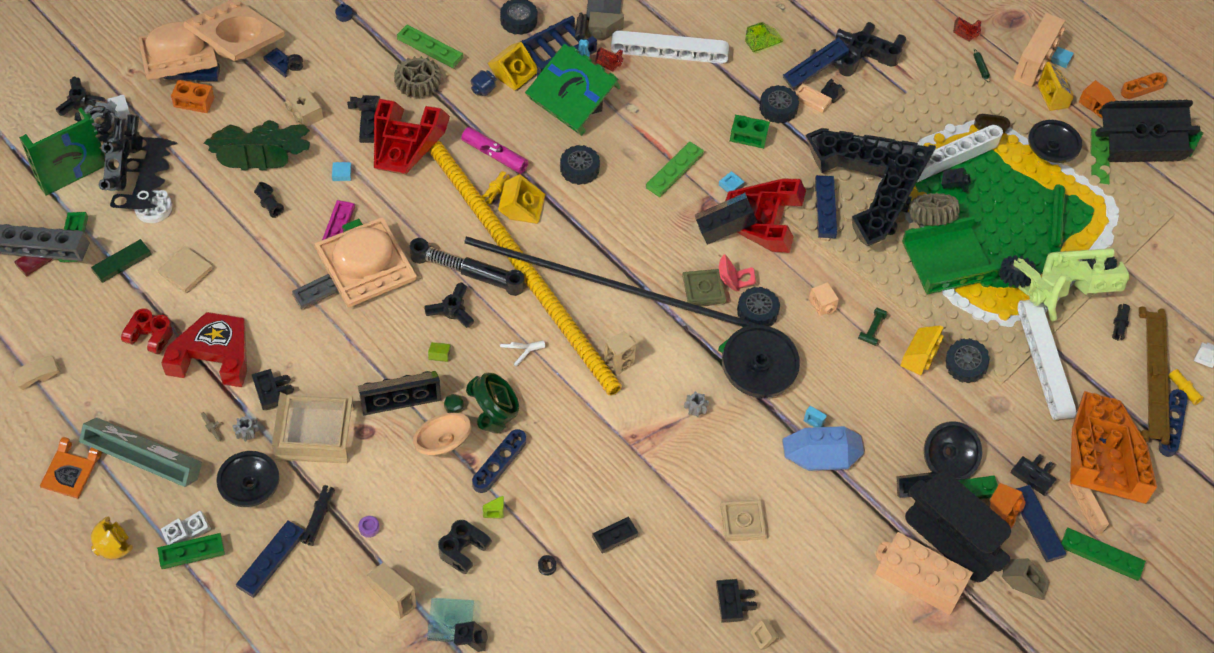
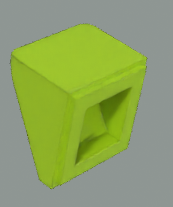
M431 342L428 359L448 362L451 344Z
M504 496L483 505V518H504Z

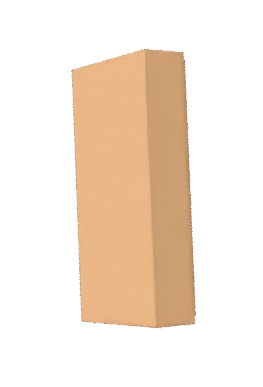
M803 83L796 90V95H798L800 102L821 113L832 102V98Z

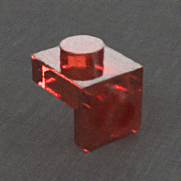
M958 17L954 23L953 33L970 42L981 33V21L977 20L974 24H971Z
M600 47L597 50L595 64H599L613 72L623 62V50L619 49L614 54Z

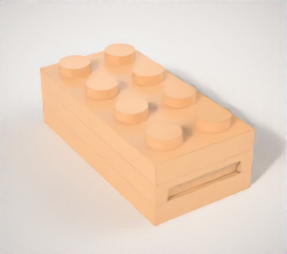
M1049 13L1045 14L1020 58L1014 80L1030 87L1034 85L1035 81L1039 82L1042 74L1041 70L1043 71L1046 62H1049L1047 60H1051L1055 50L1053 49H1057L1061 42L1058 38H1061L1065 31L1063 27L1065 20Z
M897 532L892 543L882 542L876 550V558L880 561L875 573L876 575L948 615H951L973 574L968 569L900 532Z

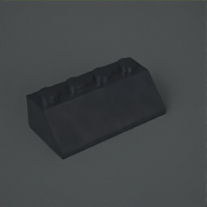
M425 371L421 374L405 375L400 378L384 379L379 382H367L363 385H358L363 416L441 401L440 379L436 371Z

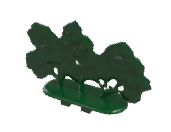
M267 120L263 125L252 128L250 133H245L240 127L228 125L222 130L213 133L211 138L206 139L203 144L208 145V151L216 153L217 160L226 167L241 168V170H249V168L267 170V168H281L285 166L288 162L286 151L297 155L304 150H309L310 142L301 137L305 136L310 130L303 124L290 125L284 129H279L278 123Z

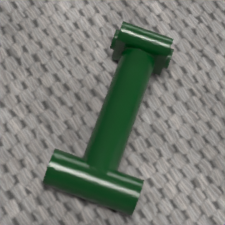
M877 307L874 310L875 317L867 334L860 332L858 339L876 346L879 339L875 338L874 335L881 320H885L887 317V311Z

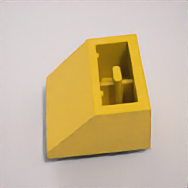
M939 325L918 328L903 356L900 366L920 376L925 369L929 370L932 359L937 355L944 335L941 334L944 327Z

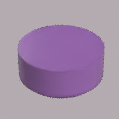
M365 516L359 521L358 527L362 536L371 538L378 534L380 526L379 521L375 517Z

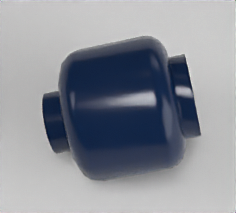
M488 70L479 71L470 80L473 93L477 96L479 94L487 96L496 87L495 76Z

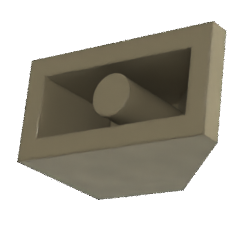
M590 12L588 38L594 36L596 39L605 40L612 36L615 31L622 30L624 14Z
M1029 558L1010 559V562L1003 569L1002 578L1012 589L1044 600L1050 582Z

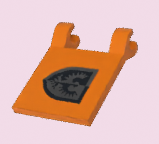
M62 437L58 450L40 484V488L78 499L102 452L91 447L87 459L69 454L67 452L71 449L72 442H70L69 438Z

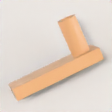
M1069 481L1068 485L1094 534L1103 533L1109 523L1091 489L1070 484Z

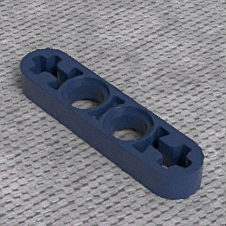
M1179 389L1171 391L1169 395V425L1176 430L1177 434H1170L1171 449H1168L1167 445H1163L1161 439L1158 446L1160 453L1166 457H1172L1176 454L1181 440L1188 398L1186 393ZM1175 397H1178V400L1180 401V402L1178 403V405H1175V403H1176V398H1175ZM1170 412L1178 413L1179 418H1173Z
M520 429L512 430L473 476L472 487L476 492H487L525 447L526 434ZM518 437L521 438V441L517 440V441L514 443V438H515V439H517ZM508 450L511 452V455L509 457H502L500 452ZM495 464L499 467V470L491 472L488 470V467ZM485 478V485H478V481L482 482Z

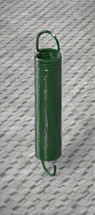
M976 50L973 56L983 79H988L990 77L981 53Z

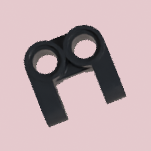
M457 520L452 524L451 531L440 538L438 542L439 556L442 561L459 572L467 574L472 568L473 563L469 558L460 553L461 550L471 543L478 549L485 551L492 543V540L487 534L468 521ZM459 532L466 533L465 535H458ZM447 547H452V548H454V549H452V550H450V551L444 550V549L447 548Z

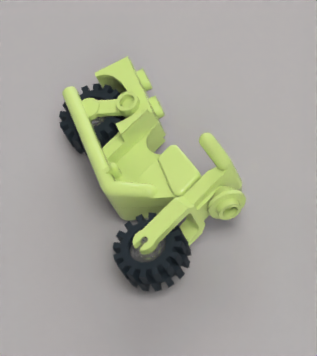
M1113 248L1052 252L1046 258L1042 278L1040 273L1036 271V265L1033 261H1029V258L1023 259L1024 256L1018 258L1017 255H1014L1013 258L1008 256V258H1004L999 274L1000 279L1004 280L1005 284L1009 283L1011 287L1015 285L1016 288H1019L1028 295L1030 302H1033L1034 306L1044 303L1048 307L1051 321L1057 320V300L1068 295L1070 284L1073 280H1075L1074 286L1085 295L1087 293L1124 291L1126 283L1129 281V272L1123 262H1119L1117 267V259L1114 257Z

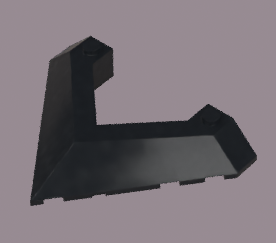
M820 128L806 134L813 158L821 173L839 166L882 178L869 209L852 216V227L860 242L866 246L884 240L934 153L936 146H922L916 142L896 141L895 139L865 134L864 136H858L846 131L833 132L827 128Z

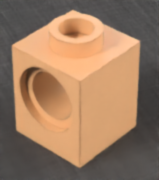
M828 282L811 289L809 300L819 316L831 314L836 310L839 299Z

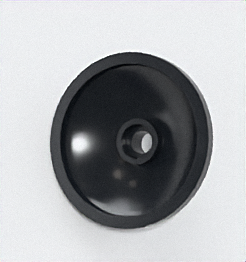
M1040 121L1031 128L1028 135V143L1032 151L1040 158L1049 162L1066 163L1072 161L1079 155L1082 149V139L1077 130L1063 121Z
M956 421L941 423L930 431L925 440V462L931 472H948L957 480L967 479L980 465L982 459L981 441L976 432L964 423ZM947 448L950 449V454H949V455L946 454V449H947Z
M258 451L239 452L229 457L221 465L216 478L217 488L222 498L234 506H257L267 501L275 493L279 484V471L275 462L264 453Z

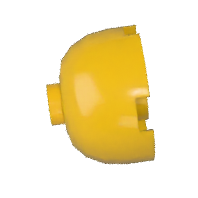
M105 517L92 530L91 542L93 545L91 549L97 556L101 555L106 559L121 558L132 551L133 546L131 544L128 545L126 540L129 536L119 523L115 522L112 524L110 517Z

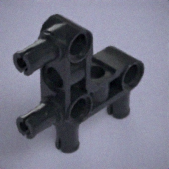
M867 22L862 31L853 34L839 28L835 39L839 37L842 41L848 43L849 53L832 65L836 66L839 73L846 77L853 75L859 66L860 59L864 57H870L890 67L896 66L902 54V47L906 42V37L899 34L894 43L874 36L872 33L875 25L871 22Z
M127 115V130H125L126 118L114 117L113 133L102 145V151L106 155L104 177L99 181V188L101 190H125L129 153L139 152L140 150L138 149L143 144V138L138 132V115ZM114 160L118 161V168L114 166Z

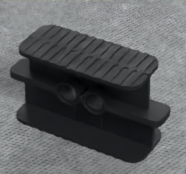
M1192 100L1110 101L1101 107L1099 114L1102 115L1103 127L1098 128L1095 133L1096 137H1109L1110 156L1107 158L1109 162H1174L1184 160L1194 152L1192 148H1189L1188 135H1196L1201 129L1198 125H1191L1190 107L1193 105ZM1154 128L1159 131V134L1154 131ZM1136 129L1141 130L1142 134H1139Z
M939 472L927 483L919 480L910 488L909 495L915 500V503L905 514L907 523L947 559L973 572L970 577L972 581L983 582L994 571H1001L1010 562V556L1000 548L1002 543L1011 534L1010 525L961 484L960 481L954 478L953 475L948 472Z

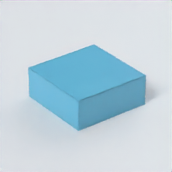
M1057 47L1050 62L1067 68L1074 53Z
M333 162L332 180L351 181V162Z
M731 171L719 181V186L726 192L741 189L745 181Z
M809 406L803 421L813 427H823L827 415Z

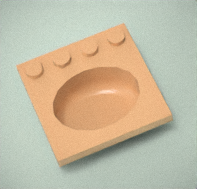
M229 0L184 21L186 29L213 46L218 55L233 61L253 56L261 48L283 38L285 34L284 30L239 0Z
M184 22L163 24L153 29L148 35L138 37L147 80H156L160 77L175 76L185 72L191 73L196 70L210 69L218 66L213 46L186 29Z
M383 217L314 243V248L348 308L413 282L417 278Z

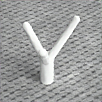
M543 340L530 344L511 342V344H500V347L525 349V352L514 363V366H517L530 351L545 348V342Z

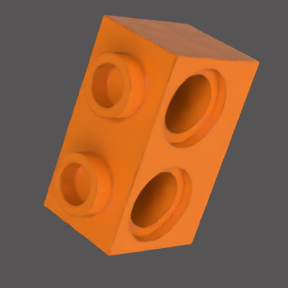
M182 80L177 81L171 94L174 107L202 113L209 112L215 98L212 86Z

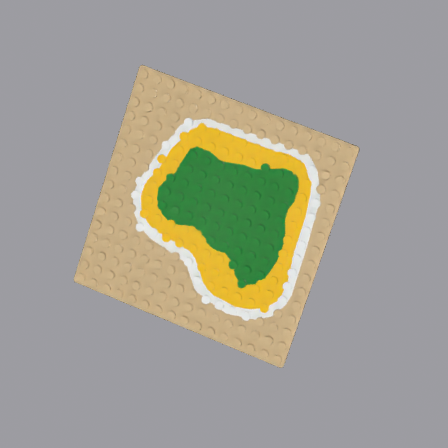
M951 57L946 59L856 134L858 136H864L865 134L895 139L896 141L916 142L918 145L928 147L929 145H935L937 149L979 131L974 126L975 118L979 114L998 115L1008 118L1010 127L1007 132L1002 134L996 148L946 169L965 168L967 174L971 177V185H969L968 192H964L961 186L943 189L941 185L942 171L917 182L909 195L912 199L930 193H944L945 195L956 197L960 210L959 217L956 220L962 217L974 216L975 220L972 229L989 263H997L1000 269L1004 258H1008V256L1013 258L1014 255H1017L1018 258L1024 256L1023 259L1029 258V261L1034 262L1036 271L1040 273L1042 278L1046 258L1052 252L1110 248L1114 249V257L1117 259L1118 267L1119 262L1125 264L1174 215L1171 209L1105 165L1101 166L1100 169L1105 170L1107 175H1109L1110 184H1101L1099 177L1096 175L1091 176V166L1096 163V158L1083 148L1075 159L1066 163H1053L1037 156L1029 146L1028 135L1031 128L1043 120ZM838 166L824 173H821L819 167H817L801 181L806 189L803 205L785 206L782 217L924 327L943 326L941 334L944 335L942 341L948 346L964 338L978 340L989 352L990 360L986 375L1000 385L1003 384L1032 356L1018 313L1019 301L1030 300L1029 296L1019 288H1016L1015 285L1011 287L1009 283L1005 284L1004 280L1000 279V269L994 280L927 295L902 243L905 231L911 228L925 227L923 224L913 222L909 209L907 213L902 211L899 213L895 220L898 227L894 235H887L884 240L870 246L860 242L852 227V216L869 209L870 204L874 200L878 185L882 180L881 177ZM816 175L834 176L837 221L836 238H818L815 192ZM1057 186L1065 188L1063 243L1060 247L1052 246L1051 244L1054 191ZM1073 280L1070 284L1068 295L1057 300L1056 321L1050 320L1048 307L1042 303L1052 335L1095 293H1087L1085 295L1074 286L1075 280Z

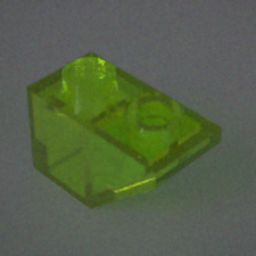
M760 22L747 27L745 42L754 53L782 43L783 39L775 28Z

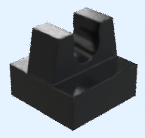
M830 79L821 90V93L832 98V103H835L844 95L845 89L842 88V85H838L833 79Z

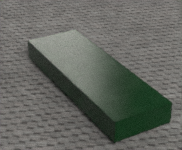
M139 239L93 265L91 269L101 283L152 254L144 242Z

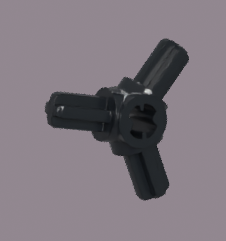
M73 76L70 79L71 89L67 96V101L58 106L56 112L63 116L73 108L78 110L82 107L83 109L86 104L95 106V101L105 102L106 100L104 97L91 95L90 92L82 87L80 78Z
M462 282L458 283L453 294L446 296L442 303L425 305V315L444 314V317L457 319L464 327L470 328L474 323V319L465 311V306L463 305V297L467 286Z

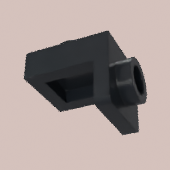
M965 168L943 171L941 185L943 189L961 186L964 192H968L969 185H971V177L967 174Z
M475 621L455 625V645L468 644L477 652L485 651L488 636L487 631Z

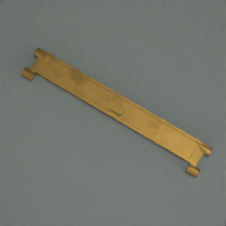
M1141 306L1139 307V317L1146 318L1148 430H1142L1141 435L1145 442H1148L1149 438L1161 439L1163 445H1168L1170 425L1166 310L1161 308L1158 309V312L1146 311V307Z

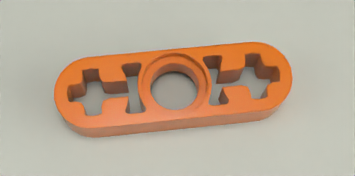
M1156 72L1124 83L1121 95L1124 98L1133 99L1163 89L1167 82V77L1163 73ZM1140 84H1146L1148 88H1144Z

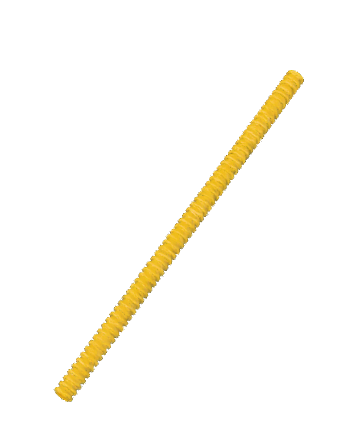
M438 140L428 152L439 164L440 168H442V171L454 187H456V190L459 191V194L496 244L523 253L442 142ZM506 256L515 270H519L524 274V282L527 283V286L539 300L540 304H542L543 308H545L551 319L555 321L554 323L558 325V328L571 346L574 347V350L577 351V354L586 364L587 368L590 369V372L593 373L596 380L600 382L599 384L606 391L607 395L611 396L619 392L622 384L615 378V375L605 364V361L602 360L596 349L592 347V344L579 329L578 325H576V322L573 321V318L570 317L564 306L557 300V297L542 279L541 275H539L535 267L531 263Z

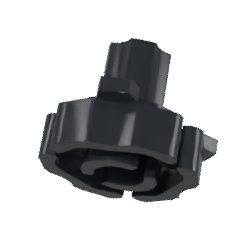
M111 100L107 103L102 101L94 102L95 106H104V108L93 107L91 104H86L83 108L86 114L90 113L93 120L97 119V117L102 118L99 120V123L94 121L92 125L100 134V136L96 137L99 141H103V143L113 133V130L108 132L113 124L111 113L115 117H120L115 110L117 105ZM79 112L75 113L74 120L78 122L82 120Z

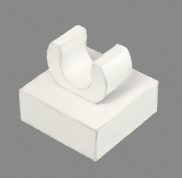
M1208 342L1207 344L1201 343L1194 361L1213 368L1214 345Z

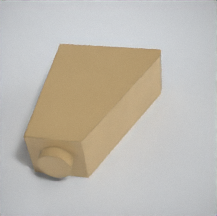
M384 562L379 566H374L367 574L368 584L399 619L417 606L415 590L412 585Z

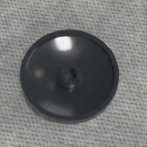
M749 325L737 330L728 339L722 353V366L730 383L739 391L752 397L770 398L784 393L792 386L799 372L800 359L794 343L783 332L766 325Z

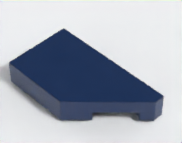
M276 47L263 56L266 63L286 78L288 56Z

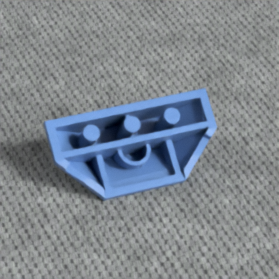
M845 426L804 428L782 440L785 458L808 471L849 469L864 454L861 435Z

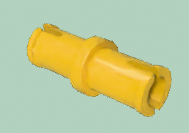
M501 171L498 177L489 184V188L482 195L484 200L489 196L485 201L486 203H492L497 194L503 191L505 181L510 179L509 175L503 178L506 172Z
M1178 369L1173 370L1168 375V378L1176 384L1179 390L1186 393L1187 398L1193 405H1197L1203 400L1204 397L1193 387V383L1190 380L1188 381Z

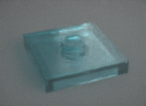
M431 598L427 641L454 642L455 625L473 621L474 600Z

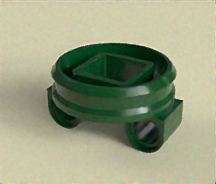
M487 372L481 377H474L467 384V394L474 397L484 411L477 420V425L480 429L497 434L506 428V423L518 415V398L512 387L501 376Z

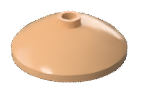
M447 413L436 416L424 423L416 431L413 437V444L416 450L422 454L441 455L459 447L467 439L471 432L470 420L461 413Z

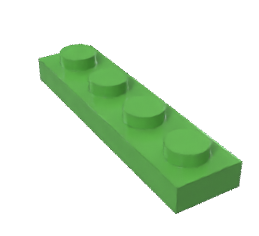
M406 25L397 34V40L451 68H454L463 59V53L409 25Z
M1091 128L1090 154L1096 158V163L1091 166V176L1096 175L1100 178L1101 184L1109 185V175H1107L1105 170L1100 169L1104 165L1109 167L1107 159L1109 157V137H1096L1095 132L1097 129Z
M689 141L646 183V189L661 197L703 155L704 150Z

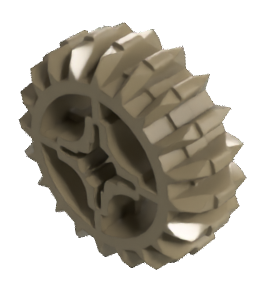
M414 56L413 59L407 57L406 61H401V65H397L394 72V82L397 89L402 94L406 93L407 97L412 95L414 99L416 96H420L422 99L423 95L428 97L429 93L434 94L441 84L440 69L434 60L430 61L428 57L426 59H423L422 56L420 58Z
M930 193L917 196V198L912 199L909 206V214L913 222L923 224L924 226H939L952 223V221L959 217L960 212L956 197H951V195H945L944 193Z

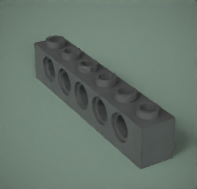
M9 224L0 225V254L83 261L90 244L85 233L79 230L12 226Z

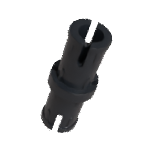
M1122 304L1118 305L1117 316L1113 321L1115 326L1112 338L1119 341V338L1124 340L1126 327L1129 325L1130 306L1127 304H1123V309Z

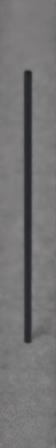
M466 236L464 244L738 326L762 325Z

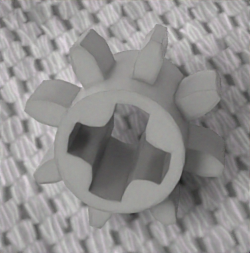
M695 391L691 396L687 395L684 408L689 410L688 415L692 414L699 417L702 413L706 414L709 400H705V394Z
M247 415L240 419L237 418V425L232 426L233 431L236 432V438L239 439L241 437L245 442L251 438L254 439L255 432L259 431L255 418L250 419Z

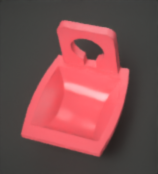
M723 254L719 262V274L724 284H727L734 291H739V288L756 283L754 268L750 267L736 271L727 255ZM744 274L751 275L750 279L746 282L738 280Z

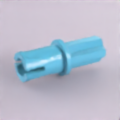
M581 39L579 41V54L581 56L585 54L590 57L588 41Z

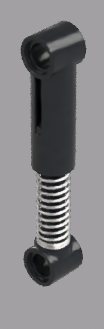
M415 238L410 242L411 260L415 263L421 264L430 261L440 266L443 265V267L446 266V268L449 267V269L452 268V270L455 269V271L458 270V272L461 271V275L506 289V292L513 296L520 295L524 291V274L519 270L508 271L469 257L464 259L459 256L456 257V255L453 256V254L450 255V253L447 254V252L435 250L423 238Z

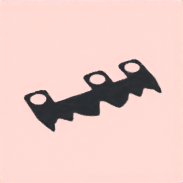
M142 137L146 141V145L139 147L138 150L147 151L145 158L127 159V164L131 161L139 163L136 169H129L128 167L126 169L127 172H139L132 195H113L110 206L112 208L125 209L157 207L151 204L148 199L156 196V193L151 190L160 187L165 180L154 173L170 168L168 162L162 157L170 155V152L165 148L175 145L177 142L163 138ZM141 191L149 193L146 199H139L137 195ZM141 193L139 196L145 198L147 194ZM118 197H125L127 200L123 205H116L114 201Z

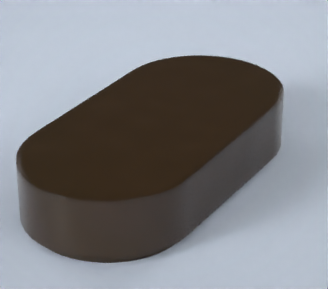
M979 114L975 118L974 126L981 130L990 125H997L1005 133L1010 127V121L1004 116Z

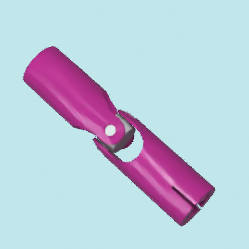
M467 127L464 130L461 138L463 142L519 174L526 170L528 166L526 158L471 127Z

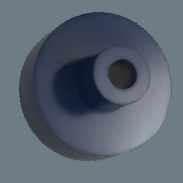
M341 4L335 10L336 18L341 22H347L353 17L352 8L346 4Z

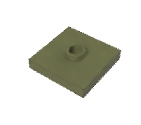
M719 269L683 272L682 277L688 303L698 306L726 303Z

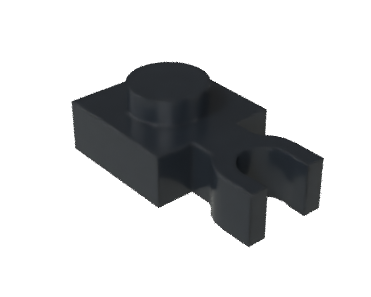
M363 95L362 98L350 97V101L347 102L348 109L359 108V111H376L380 96Z

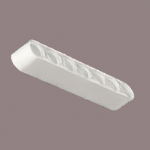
M615 31L612 34L611 50L617 54L720 64L728 61L729 44L723 40L630 31Z
M990 125L935 149L917 182L996 148L1000 142L1003 130L997 125Z
M1030 300L1019 301L1018 313L1050 415L1053 420L1074 418L1076 415L1075 404L1043 305L1041 303L1038 306H1034Z

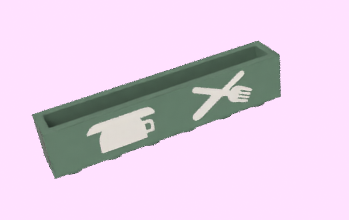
M97 417L83 423L80 443L183 487L198 480L202 464L199 460Z

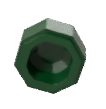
M451 394L446 397L444 408L447 413H460L463 409L464 401L461 396Z

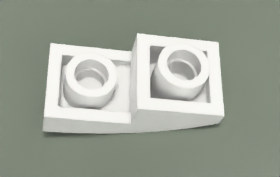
M201 510L183 521L178 518L161 528L167 545L194 539L211 530Z

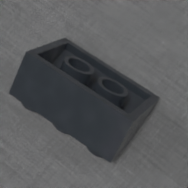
M745 193L695 214L697 224L707 245L758 223Z

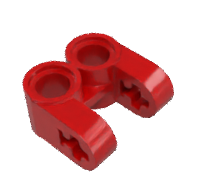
M142 308L133 314L122 332L121 340L133 345L141 334H151L147 350L154 354H160L172 337L173 330L167 316H155L149 309Z

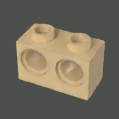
M623 331L605 342L604 361L615 376L634 365L635 339Z

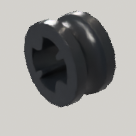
M298 54L288 56L287 67L290 70L299 71L303 68L302 56Z
M544 555L539 559L538 570L542 575L549 576L556 571V560L554 557ZM545 562L547 564V562H551L552 568L549 569L548 567V570L543 569V563Z

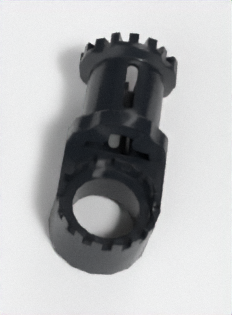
M259 182L254 193L261 199V206L269 211V215L272 218L278 217L283 213L284 206L275 200V196L272 194L274 190L270 185Z

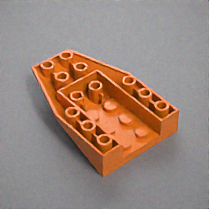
M1084 391L1072 426L1070 484L1146 504L1157 488L1147 443L1120 400ZM1100 437L1106 439V444L1099 440Z

